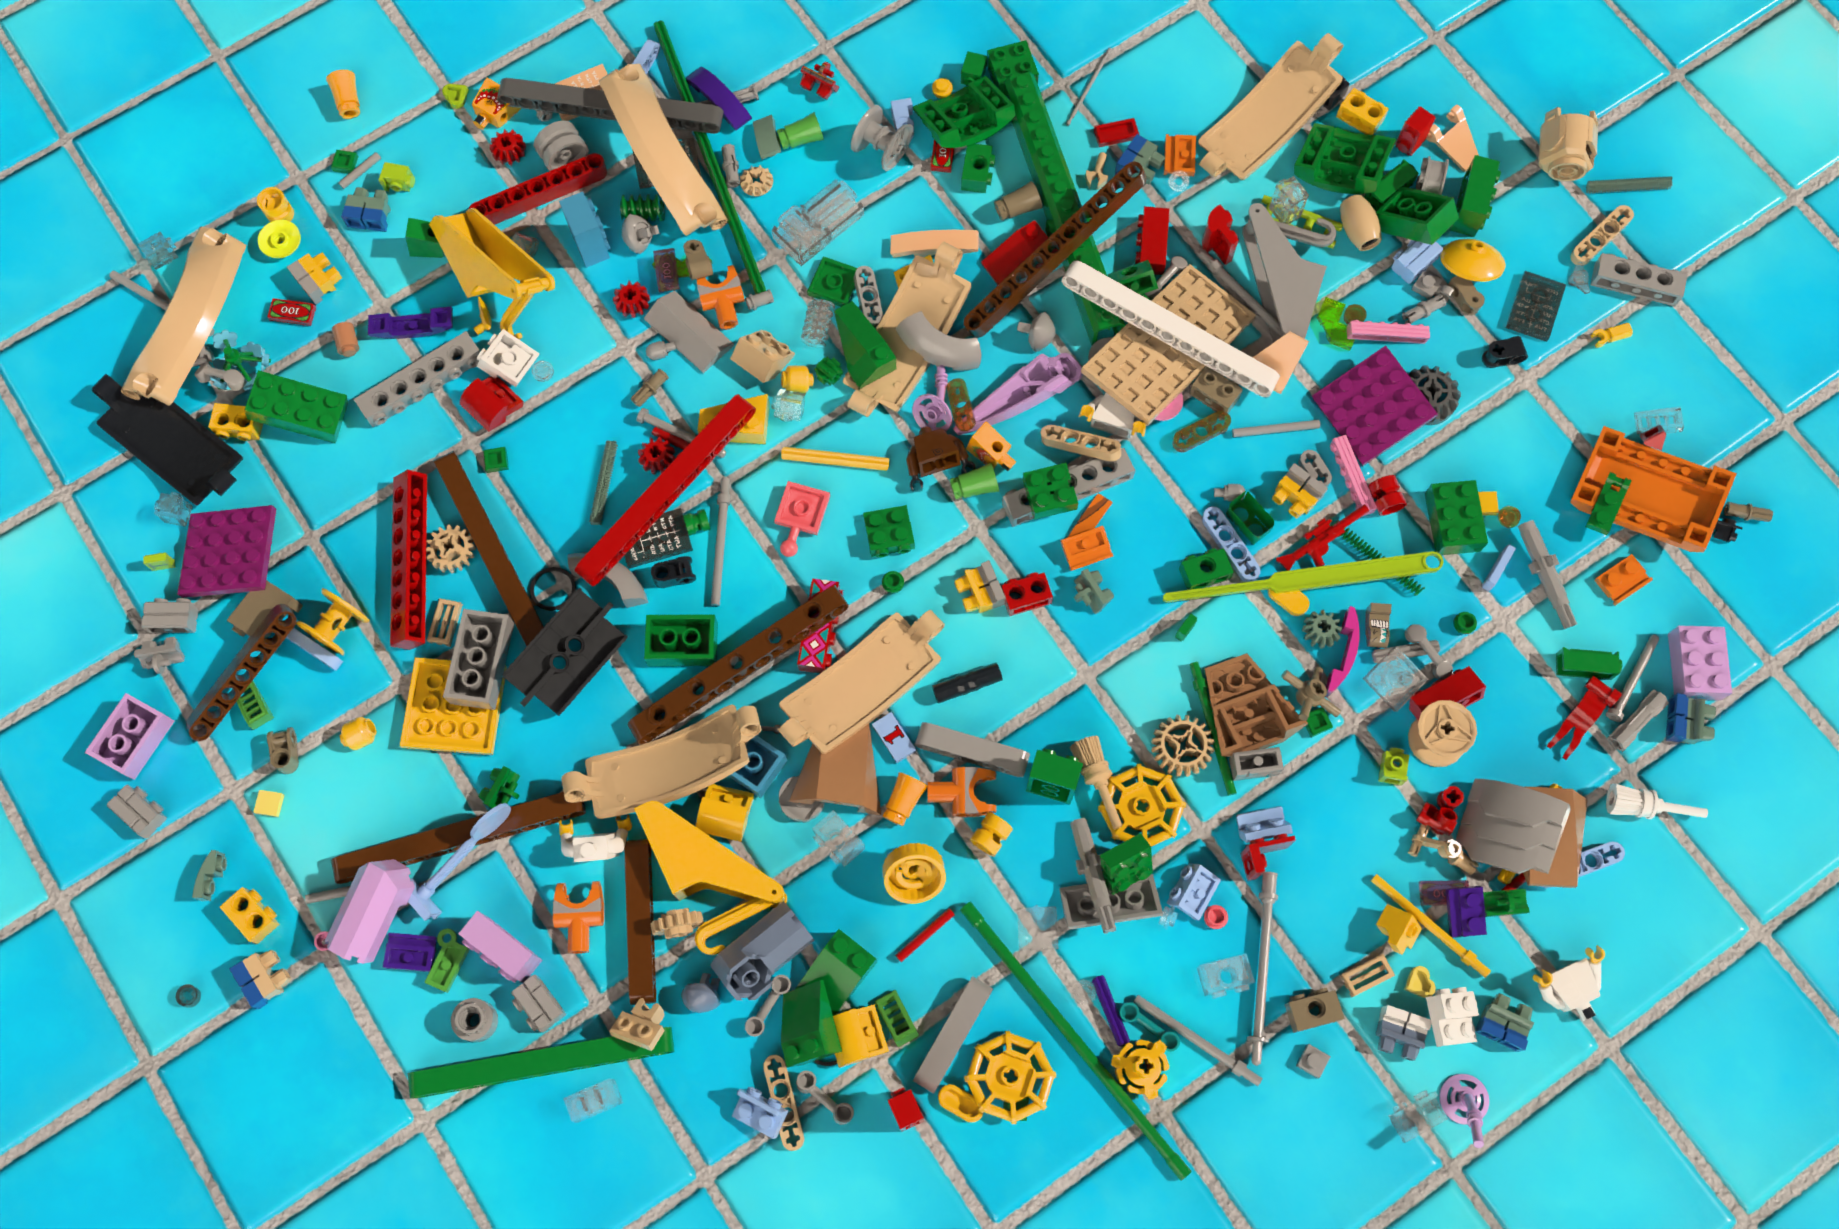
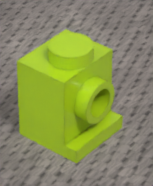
M384 162L379 182L384 191L389 192L390 188L398 192H410V189L414 187L415 177L409 166Z
M1400 748L1386 750L1381 757L1378 781L1402 786L1408 778L1407 770L1410 755L1404 754V750ZM1393 761L1399 762V767H1395Z

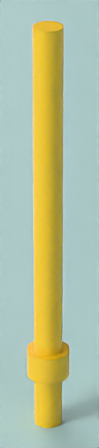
M1378 874L1371 879L1372 883L1405 911L1413 914L1418 922L1461 957L1460 960L1465 965L1472 966L1484 978L1489 975L1491 970L1476 958L1477 955L1470 949L1467 951Z

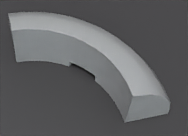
M922 311L905 318L896 327L898 335L911 351L914 349L924 357L923 360L935 366L943 365L951 367L952 370L962 371L976 369L980 366L981 349L977 337L960 339L948 336L933 327L927 321Z
M587 552L568 554L569 569L574 577H579L575 572V567ZM618 562L603 578L619 591L626 608L648 603L646 593L639 580L621 563Z

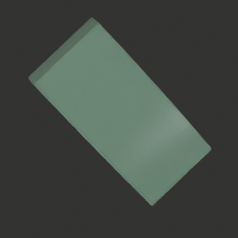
M769 115L754 121V133L761 158L773 157L780 153V139L776 133L773 116Z
M211 850L197 875L192 898L199 901H211V895L215 891L213 878H223V871L227 867L224 853Z

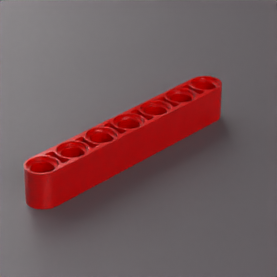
M593 153L474 202L470 205L469 209H477L495 225L604 179L607 176V168L603 157L600 154Z

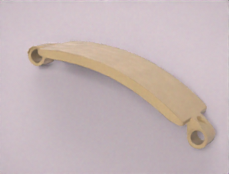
M1330 33L1322 37L1317 46L1315 45L1313 51L1300 41H1296L1251 92L1198 140V144L1208 152L1198 164L1214 178L1226 169L1242 181L1253 174L1303 127L1340 85L1343 77L1329 65L1337 57L1344 45Z
M942 242L935 254L934 263L919 255L915 256L891 304L876 328L896 356V370L860 390L847 372L843 383L856 390L848 402L849 408L865 417H869L879 403L895 412H898L905 404L931 363L923 360L924 357L914 349L911 351L898 335L896 327L905 318L922 311L927 321L933 327L946 335L948 334L971 289V282L955 274L962 259L963 251L946 242Z
M932 610L925 612L912 626L899 613H894L832 666L785 697L779 703V707L790 719L780 728H777V730L792 747L809 739L822 754L830 752L886 711L940 663L941 657L928 643L944 628L945 624Z
M732 704L666 737L635 747L590 757L585 760L587 776L577 771L567 772L562 776L565 800L571 803L592 800L595 816L598 819L634 813V808L646 802L658 801L661 804H666L702 790L733 774L749 763L745 743L758 735L762 730L757 709L754 706H744L737 710L735 705Z

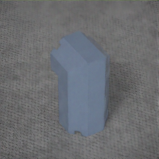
M783 901L723 949L710 966L736 1000H742L741 998L756 1000L771 988V976L809 946L814 939Z

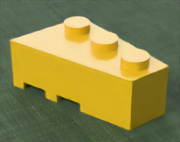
M768 394L745 399L756 408L755 414L730 442L766 444L770 409ZM726 404L700 409L698 433L706 427Z

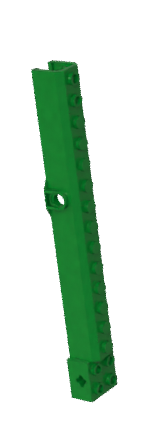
M1027 40L987 50V68L993 84L1014 104L1015 116L1012 119V123L1042 202V208L1047 219L1045 231L1049 238L1082 205L1038 87L1039 73ZM1091 218L1085 219L1083 223L1089 222ZM1075 233L1069 234L1067 238L1073 237ZM1093 235L1086 239L1062 262L1065 272L1073 261H1080L1107 276ZM1073 292L1091 345L1098 341L1099 331L1112 328L1114 335H1116L1125 327L1122 318Z

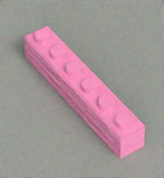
M1353 320L1347 326V339L1425 344L1430 339L1429 326H1424L1423 324L1411 325L1406 323L1403 325Z
M1343 435L1334 438L1330 444V449L1335 454V461L1341 468V475L1346 480V487L1351 492V499L1355 501L1356 509L1365 504L1369 512L1363 516L1374 513L1377 506L1347 436Z

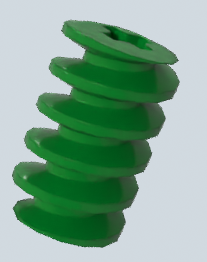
M639 194L637 201H635L633 195H630L629 201L622 195L620 201L621 219L623 221L624 217L626 219L629 214L642 217L646 221H648L649 216L652 221H656L657 216L660 221H664L665 203L663 200H660L658 194L655 195L654 200H651L649 194H647L646 200H643L641 194Z

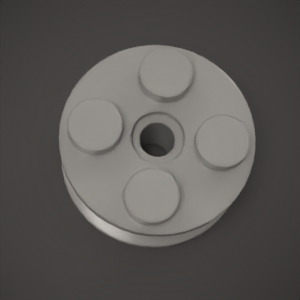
M1431 156L1423 158L1420 169L1421 173L1418 175L1415 188L1442 195L1449 160L1446 159L1445 162L1431 160Z

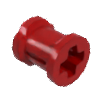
M1449 786L1437 796L1439 808L1447 807L1452 810L1464 800L1463 792L1455 786Z

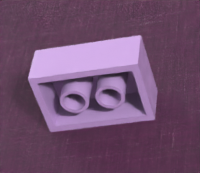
M1678 626L1668 633L1674 695L1680 693L1692 699L1722 700L1732 694L1725 627Z
M125 693L85 753L135 780L174 723V720Z
M478 910L458 933L464 938L462 943L478 954L481 952L480 958L495 968L500 967L501 969L498 972L514 983L517 980L524 983L542 962L540 957Z

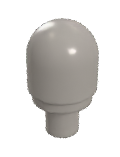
M664 341L651 343L646 348V354L651 360L665 358L668 356V352L676 350L675 342L672 341L665 344Z
M1240 484L1224 485V488H1214V497H1224V500L1232 502L1245 492V488Z

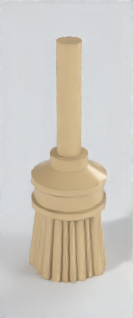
M1096 735L1076 741L1070 746V750L1074 757L1083 763L1081 774L1084 776L1085 784L1094 785L1095 789L1099 790L1113 829L1121 828L1122 823L1107 788L1109 785L1107 780L1113 773L1109 769L1108 761L1104 760L1099 737Z

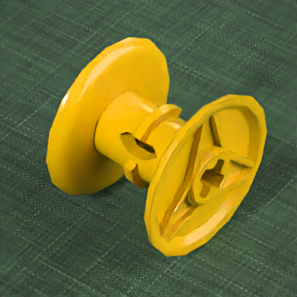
M322 588V594L332 602V605L325 614H320L322 618L314 628L301 621H297L296 625L331 650L344 656V650L335 644L333 640L340 631H345L346 628L344 626L351 617L363 623H368L370 620L349 603L327 589Z

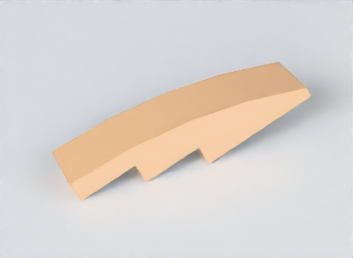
M929 230L891 235L890 254L893 258L912 254L921 257L935 255L942 242H946L963 251V254L977 252L979 232L977 230Z

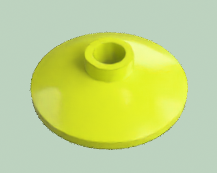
M275 220L268 223L262 228L258 236L259 248L265 255L271 258H284L291 255L298 248L301 241L299 229L295 224L287 220Z

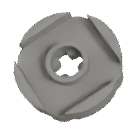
M793 776L787 779L781 786L779 803L783 813L788 818L806 823L816 818L822 812L825 802L814 801L812 805L789 802L799 777Z

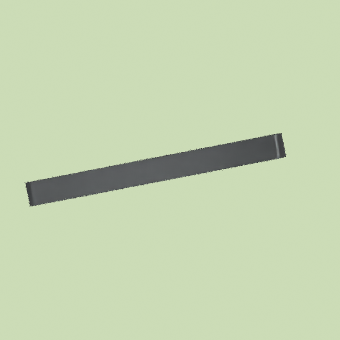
M503 78L501 80L497 101L502 105L509 103V107L617 121L603 90L513 78ZM657 98L671 128L711 134L720 132L724 113L720 107Z

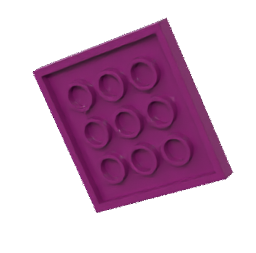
M1384 346L1312 395V399L1340 436H1347L1354 455L1362 466H1365L1438 416V413L1387 346Z
M269 505L190 514L177 595L182 598L265 590L276 508Z

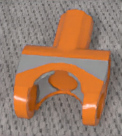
M733 265L727 266V277L719 284H712L705 277L697 279V288L703 311L715 309L719 327L725 330L732 329L738 325L734 304L745 302L740 279Z
M977 767L953 768L952 782H928V803H952V816L980 817L986 816L988 812L994 814L997 812L996 805L986 804V802L978 800L974 794V789L980 783L995 780L996 772Z
M600 881L592 882L589 896L585 901L578 904L571 903L565 883H558L556 886L553 901L554 928H568V953H589V927L604 925V898Z

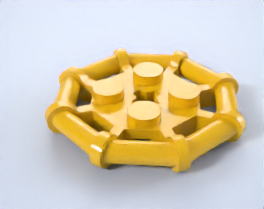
M1136 764L1135 767L1114 777L1110 776L1107 780L1109 783L1107 788L1111 798H1113L1116 789L1122 793L1118 804L1114 805L1124 822L1121 828L1114 830L1103 801L1101 802L1100 806H1098V811L1101 812L1112 834L1111 838L1125 842L1134 837V835L1123 832L1127 827L1141 831V834L1151 847L1169 838L1176 837V830L1183 809L1186 808V802L1182 801L1170 774L1166 775L1143 767L1142 764ZM1137 776V783L1128 787L1121 784ZM1143 776L1160 783L1158 786L1148 785L1146 782H1143ZM1164 786L1173 802H1166L1161 792ZM1138 801L1148 804L1146 812L1136 809ZM1166 809H1173L1169 824L1163 821ZM1158 825L1164 830L1149 838L1147 837V831Z
M1005 1031L1004 1034L983 1044H977L974 1047L975 1053L968 1073L964 1076V1080L968 1083L981 1113L985 1112L1007 1120L1011 1124H1016L1017 1121L1040 1110L1044 1111L1047 1108L1046 1102L1053 1080L1056 1078V1072H1053L1039 1041L1034 1042L1012 1034L1010 1031ZM1003 1044L1006 1045V1051L999 1055L993 1056L989 1053V1051ZM1011 1044L1030 1051L1026 1055L1012 1050ZM1033 1055H1035L1043 1072H1036L1035 1068H1033L1030 1060ZM983 1057H985L989 1061L986 1074H978ZM1010 1070H1013L1017 1081L1008 1083L1004 1073H1009ZM1036 1079H1043L1039 1095L1037 1096L1032 1092ZM978 1081H985L988 1090L991 1092L987 1100ZM1026 1097L1033 1101V1103L1016 1110V1102ZM995 1098L1010 1103V1111L991 1103Z

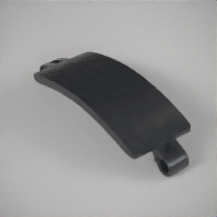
M107 374L92 387V392L111 407L97 421V425L196 506L212 491L222 496L237 481L230 472L243 460V457L176 403L173 402L168 406L152 397L148 399L141 396L140 400L129 398L121 393L122 387Z

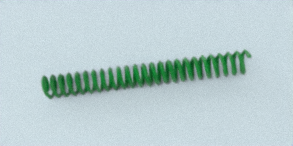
M1336 520L1331 526L1339 522V520ZM1347 528L1339 536H1343V540L1346 539V542H1350L1353 548L1357 547V551L1361 550L1360 554L1368 555L1367 559H1379L1382 553L1377 555L1378 550L1373 553L1374 547L1369 550L1371 545L1366 547L1367 542L1362 545L1364 539L1358 542L1360 536L1355 539L1357 533L1352 537L1353 531L1347 534L1350 528ZM1411 576L1396 579V582L1400 581V585L1404 583L1403 587L1408 586L1407 590L1411 589L1410 593L1415 591L1414 596L1425 589V587L1421 588V584L1416 587L1418 581L1414 582V578L1409 581Z

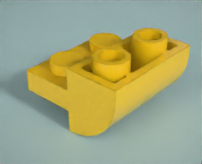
M716 784L708 786L706 794L702 797L696 827L709 835L742 842L748 823V815L754 800V793Z
M875 1004L860 1009L855 1008L833 1016L842 1052L835 1054L839 1068L889 1052Z

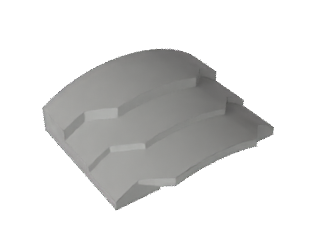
M1475 779L1455 840L1460 844L1461 849L1467 851L1472 861L1499 867L1517 874L1530 869L1548 874L1571 810L1569 803L1526 787L1495 780Z

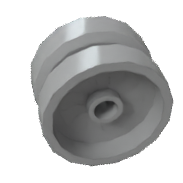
M561 120L549 124L538 133L534 140V148L540 158L543 159L549 171L585 157L589 152L586 143L579 136L577 129L569 121Z

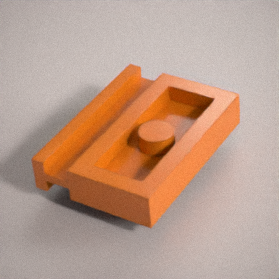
M1166 134L1164 175L1170 173L1175 176L1194 177L1196 136H1169V134Z
M1103 526L1060 540L1066 560L1070 566V571L1113 557Z
M1631 554L1598 576L1594 581L1606 596L1613 600V604L1616 606L1653 579L1648 577L1646 570Z

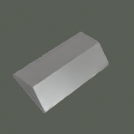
M675 290L657 299L644 317V320L668 342L674 341L676 349L703 374L734 346L733 342Z
M1153 874L1145 880H1139L1130 885L1127 890L1119 891L1114 895L1107 888L1112 905L1110 909L1115 923L1163 916ZM1087 884L1060 888L1063 913L1068 930L1101 925Z

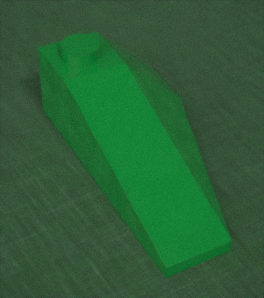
M853 301L834 310L848 373L859 390L896 370V356Z

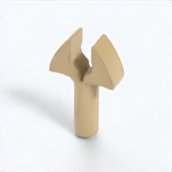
M1104 152L1099 153L1094 171L1086 170L1085 179L1089 188L1091 181L1096 177L1099 181L1097 190L1102 188L1108 181V175H1103L1102 173L1107 154Z

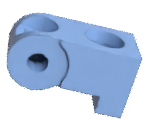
M911 98L891 101V114L895 131L905 124H911L913 126V139L914 122L909 117V115H913Z

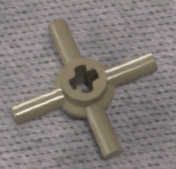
M1321 667L1314 669L1311 681L1303 682L1288 670H1285L1281 675L1284 680L1298 689L1296 699L1302 706L1299 714V719L1302 721L1308 719L1312 706L1320 705L1335 717L1341 713V709L1324 698L1327 694V689L1321 682L1324 672Z

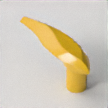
M478 297L482 323L473 329L480 335L485 330L491 329L492 320L481 297Z

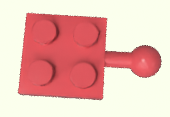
M790 481L787 482L774 520L777 525L791 528L788 539L783 541L780 546V551L784 556L793 557L797 553L798 545L796 540L799 531L818 535L831 496L830 492Z

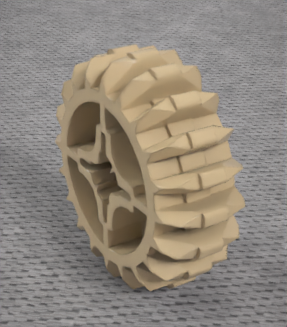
M1176 715L1175 722L1170 717L1166 720L1167 724L1161 722L1159 725L1161 730L1156 729L1154 732L1156 737L1151 740L1152 744L1157 745L1152 747L1151 751L1159 753L1155 756L1154 760L1163 761L1160 768L1163 769L1167 765L1169 767L1168 774H1171L1173 769L1177 770V777L1181 776L1182 771H1184L1186 777H1189L1191 770L1194 774H1198L1199 768L1205 769L1207 767L1205 762L1212 760L1209 754L1214 752V748L1210 747L1214 743V739H1207L1211 735V731H1203L1206 726L1205 723L1198 726V719L1194 718L1190 722L1189 715H1185L1183 721L1180 715ZM1174 730H1187L1182 736L1169 734ZM1193 734L1199 740L1201 750L1197 749L1198 746L1192 742ZM1187 738L1185 749H1182L1181 753L1178 754L1181 742ZM1165 742L1174 750L1173 758L1167 753ZM1183 756L1197 757L1196 760L1191 762H1179Z

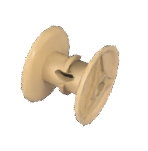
M1451 700L1434 702L1423 710L1419 721L1416 719L1411 724L1408 733L1409 746L1414 756L1421 762L1433 767L1449 766L1455 763L1474 744L1477 736L1476 721L1471 712L1462 704Z

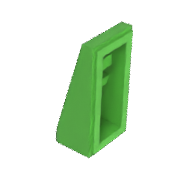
M252 681L245 690L247 691L251 688L252 692L243 697L240 696L236 702L248 726L255 730L272 720L274 716L255 682ZM252 696H255V699L249 701L246 704L244 703V701H246L247 699L251 698ZM258 702V705L256 707L252 708L251 710H248L249 707ZM261 709L262 712L252 717L253 713Z
M896 990L874 1001L898 1047L919 1037ZM896 1000L897 1004L884 1010V1006ZM901 1010V1013L891 1017L890 1019L888 1018V1016L892 1013ZM905 1018L906 1021L893 1028V1024ZM910 1028L909 1030H907V1031H905V1032H903V1033L897 1035L898 1033L904 1031L905 1029Z

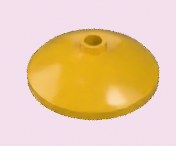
M1476 239L1452 241L1443 247V251L1440 254L1441 262L1447 270L1471 281L1485 282L1495 280L1503 274L1506 266L1504 258L1497 249Z

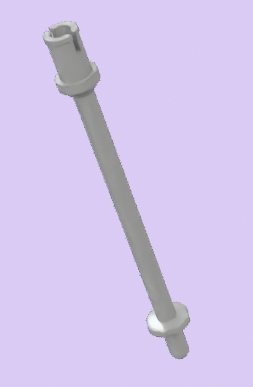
M1264 872L1262 874V892L1259 893V899L1263 903L1254 1032L1253 1036L1247 1037V1041L1253 1042L1251 1061L1256 1066L1261 1064L1263 1043H1269V1039L1263 1037L1272 908L1275 901L1278 900V895L1276 894L1278 874L1274 872Z

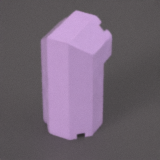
M392 859L369 862L359 867L325 939V943L328 944V950L346 960H351L352 956L357 957V962L361 964L374 961L398 908L407 905L415 888L413 881H410L409 875H411V872L407 866Z

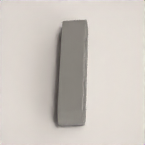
M926 722L921 723L915 746L920 749L1016 777H1024L1030 754L1024 750Z
M972 976L916 1073L913 1082L931 1093H935L993 988Z

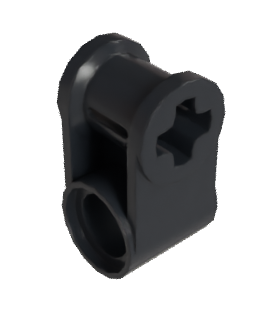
M1514 336L1509 339L1493 341L1488 346V350L1483 353L1482 362L1489 368L1515 365L1525 361L1528 358V354L1522 338Z
M683 556L654 564L651 569L654 584L659 588H667L694 582L696 575L692 572V558ZM659 573H667L665 578H657Z

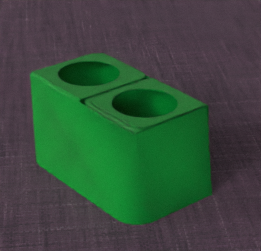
M1246 491L1230 503L1226 512L1229 519L1253 545L1270 533L1274 526L1273 518ZM1237 508H1244L1248 512V519L1242 522L1233 511ZM1252 524H1258L1262 527L1263 534L1256 536L1248 527Z

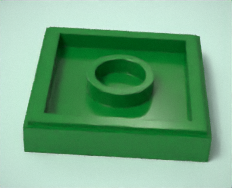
M823 256L807 290V295L842 307L850 302L856 289L854 275L858 268Z

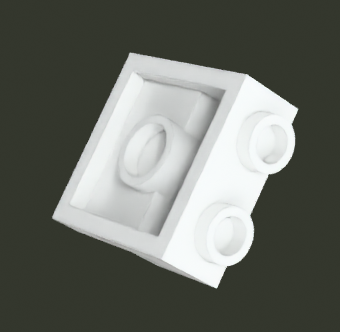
M503 329L499 335L494 334L488 342L490 347L487 350L483 348L476 359L479 360L478 368L495 379L497 376H500L514 387H517L538 358L539 353Z
M1466 987L1451 989L1452 993H1450V988L1436 990L1435 996L1426 997L1437 1047L1477 1042L1472 1017L1479 1016L1474 991L1467 992Z

